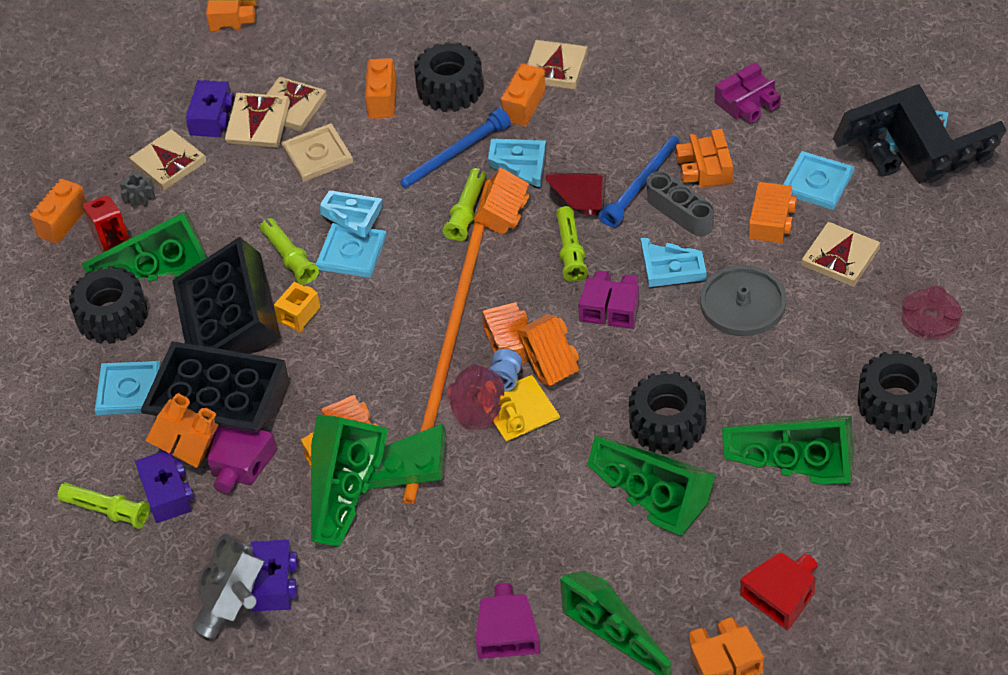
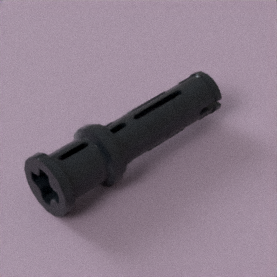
M873 135L861 140L866 148L868 159L876 163L877 170L882 176L892 175L899 170L902 160L897 154L892 153L888 141L880 139L878 136L873 137Z

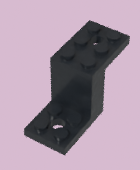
M920 84L844 112L833 140L837 148L847 144L848 146H853L867 136L873 135V137H876L888 130L916 181L922 183L928 180L929 183H934L940 180L947 172L959 173L965 170L972 162L977 161L978 164H981L991 159L994 150L1001 144V139L1007 129L1003 122L999 121L952 140Z

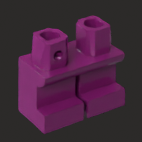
M756 62L736 72V75L733 74L715 84V103L736 120L743 117L748 122L753 123L761 116L760 106L764 105L773 111L781 105V95L775 90V80H768L763 76L762 68Z
M597 270L593 278L586 279L578 303L579 321L605 325L608 315V326L634 329L637 307H639L637 277L626 274L622 276L621 282L611 281V275L608 272Z

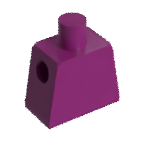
M218 427L208 455L211 474L217 477L213 484L214 488L221 493L229 494L235 482L251 486L277 451L274 434L259 430L258 433Z
M509 583L495 585L494 597H485L480 600L475 638L478 659L540 654L538 631L528 597L524 594L514 595L513 586Z

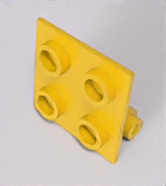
M533 375L518 380L515 387L509 391H504L501 383L492 380L486 384V395L478 398L505 442L560 418Z

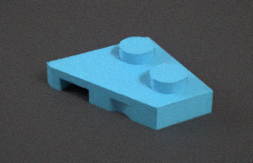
M491 139L488 155L489 167L496 170L501 167L529 184L541 187L546 155V141Z
M330 190L320 204V215L361 237L367 236L382 210L381 198Z
M641 238V249L649 287L707 280L702 251L691 248L685 249L667 243L665 247L650 244L649 238Z

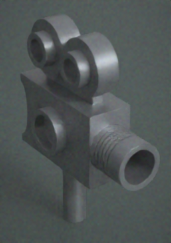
M223 534L218 539L212 554L213 562H208L204 566L198 579V590L201 592L199 599L202 601L203 606L192 628L201 635L215 639L225 619L234 621L242 604L246 608L255 606L256 598L251 594V591L264 563V560L252 555L253 548L251 546L241 543L239 538L229 534Z

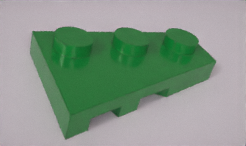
M443 423L386 445L379 467L373 469L367 481L369 484L368 489L442 480L446 435Z

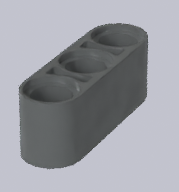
M658 171L653 172L647 177V201L651 206L695 236H706L713 231L714 208L709 201L668 173Z

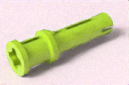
M479 168L470 170L458 204L451 208L449 213L450 220L443 227V234L450 240L464 241L467 238L468 225L473 222L475 217L473 209L487 178L484 171L477 178L480 171Z
M564 206L556 211L562 242V249L559 255L561 262L564 263L562 270L563 278L568 282L580 281L588 276V267L584 264L585 250L579 245L574 210L571 207Z
M268 218V222L272 227L264 220L260 225V231L283 257V265L287 270L294 273L297 283L305 285L315 280L319 274V268L315 263L307 259L305 250L296 247L275 219Z
M67 482L62 483L58 490L57 496L61 502L106 514L111 521L118 522L121 520L128 522L137 529L143 527L150 515L149 503L144 501L139 503L127 500L126 496L121 494L112 497Z

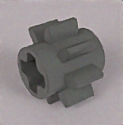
M132 173L125 178L124 182L120 183L122 201H130L132 207L135 205H147L146 202L149 198L155 197L152 179L148 178L145 180L143 173Z

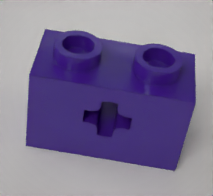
M197 80L185 118L190 136L221 137L223 129L228 128L229 109H233L235 94L231 93L229 82Z
M162 451L135 461L156 524L192 512L189 501L193 500L194 497L189 482L182 483L181 477L186 475L180 459L174 460L172 453L169 454L166 451Z
M289 540L251 542V547L253 548L252 555L264 560L251 591V594L256 598V604L252 607V612L291 610V598H297V581L292 579V571H298L297 552H292Z

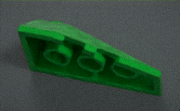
M184 211L81 264L86 273L97 271L96 268L100 267L107 269L108 266H115V269L122 267L127 272L131 271L138 279L147 278L148 281L158 280L157 276L174 274V278L178 277L208 256L188 212Z
M317 414L311 443L312 542L340 547L356 514L355 506L361 494H366L369 484L367 481L373 469L378 468L382 461L388 428L341 417Z
M851 415L722 427L725 459L758 468L764 465L782 469L781 474L790 477L793 472L809 476V482L816 484L852 482L854 440Z
M601 436L594 437L587 466L611 487L620 486L629 494L627 501L632 506L640 504L647 510L649 514L646 518L653 525L678 535L685 533L708 504L716 475L691 464Z
M587 571L563 575L560 579L563 614L655 675H671V661L605 579L600 576L595 577Z

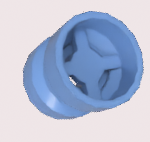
M499 349L493 355L492 366L487 374V382L495 380L502 384L504 391H509L516 385L517 373L521 369L522 358L513 350Z

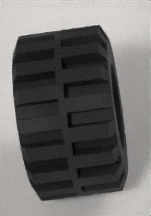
M444 42L445 44L441 45L438 43L433 45V48H426L424 53L418 55V61L414 63L418 97L420 100H423L425 106L431 104V109L435 111L441 108L442 112H448V109L453 108V112L459 111L461 106L466 109L470 107L469 102L474 104L478 101L477 96L481 97L483 93L481 59L478 57V53L475 50H471V47L468 45L462 46L458 42L455 44Z
M108 266L107 269L100 267L96 268L97 271L85 273V277H80L76 281L77 285L72 286L70 290L71 295H69L70 307L79 332L82 335L85 334L86 339L90 341L95 337L96 343L103 344L104 340H107L108 344L115 343L116 338L124 341L127 339L126 335L128 333L132 336L136 334V327L142 328L144 325L143 319H147L148 308L140 281L135 277V274L131 271L127 272L122 267L115 269V266ZM109 302H115V303L110 304V305H107V306H102V305H104V304H106V303H109Z
M892 351V354L883 352L880 353L879 358L874 356L869 359V364L863 366L859 378L857 404L858 407L860 406L859 412L861 416L866 415V422L869 425L875 422L876 429L880 431L886 427L889 428V433L895 434L896 429H901L902 434L909 433L910 427L916 431L921 428V422L924 425L929 422L930 416H933L938 388L937 375L932 372L933 367L929 363L924 364V359L920 356L912 357L913 353L910 352L905 354H899V351ZM900 388L909 393L896 395L887 392L886 389Z
M660 371V375L652 373L648 375L647 380L642 378L638 381V387H633L631 396H629L630 429H632L633 438H638V444L642 447L648 444L649 451L655 453L657 449H661V454L668 455V450L674 449L675 454L681 453V447L685 446L689 450L693 447V441L698 443L701 440V433L704 434L706 429V395L704 390H701V385L697 381L692 382V377L688 375L682 377L680 372L673 371V374H667V371ZM663 408H672L680 412L675 415L666 416L657 414L655 411Z

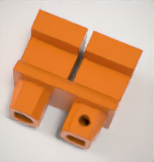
M208 0L206 17L210 32H219L221 27H233L234 30H241L242 24L255 23L256 12L254 6H257L258 0Z
M723 129L711 130L710 137L699 139L696 135L690 134V143L676 145L677 163L692 161V163L680 165L683 183L698 181L699 188L733 184V164Z
M178 393L172 400L169 399L160 411L145 441L169 454L176 446L173 456L198 468L208 453L212 437L218 428V424L215 423L216 413L208 408H201L198 413L188 409L189 399Z
M733 617L721 620L717 624L719 635L709 638L706 630L703 628L690 631L691 663L696 668L698 675H759L764 672V656L747 626L740 627Z

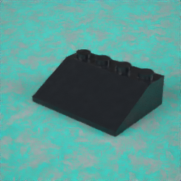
M238 237L172 280L186 344L252 354L281 338L261 254L241 237Z
M172 341L142 405L141 413L158 416L168 400H172L179 393L189 399L188 409L198 413L201 408H208L215 412V423L218 424V427L258 433L281 405L290 383L285 360Z

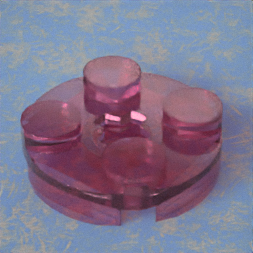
M935 285L929 289L915 291L905 297L902 302V324L914 336L928 337L929 340L945 339L956 332L961 322L962 311L959 302L952 295L946 293V290L941 286ZM926 311L937 312L936 318H933L931 315L925 316Z
M472 364L463 370L455 382L451 383L447 389V397L450 399L454 416L458 421L466 425L485 426L496 418L502 405L498 404L500 395H504L502 378L496 371L478 364ZM480 390V392L477 395L478 401L476 402L474 401L475 393Z

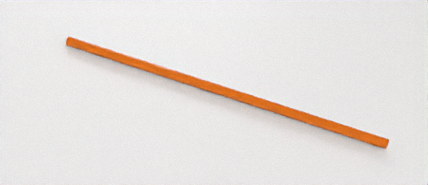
M486 180L484 183L480 203L490 180ZM479 221L474 222L420 432L434 427L485 228L484 224H480ZM419 483L406 484L402 499L404 503H415Z

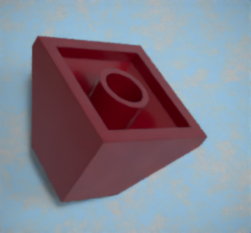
M556 172L546 174V181L573 209H580V214L597 215V210L603 209L606 174Z

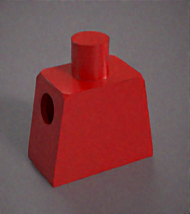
M109 195L93 199L83 205L91 233L102 253L130 239L122 214ZM107 231H114L116 237L109 241Z
M777 553L740 579V596L788 631L815 594L816 578L811 573L818 567V564L807 553H804L796 561H793L784 553Z

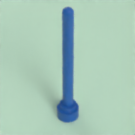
M500 107L489 113V117L486 119L487 122L403 177L400 181L401 186L404 188L410 187L490 132L505 130L511 125L508 114Z
M671 136L616 202L604 206L599 212V219L603 224L616 228L624 219V209L647 183V177L657 171L676 148V145L679 144L677 136Z

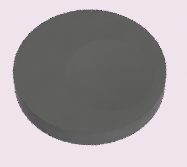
M737 265L724 268L708 278L701 290L700 305L705 319L717 330L734 336H754L770 330L782 319L786 309V292L782 283L770 272L755 266Z

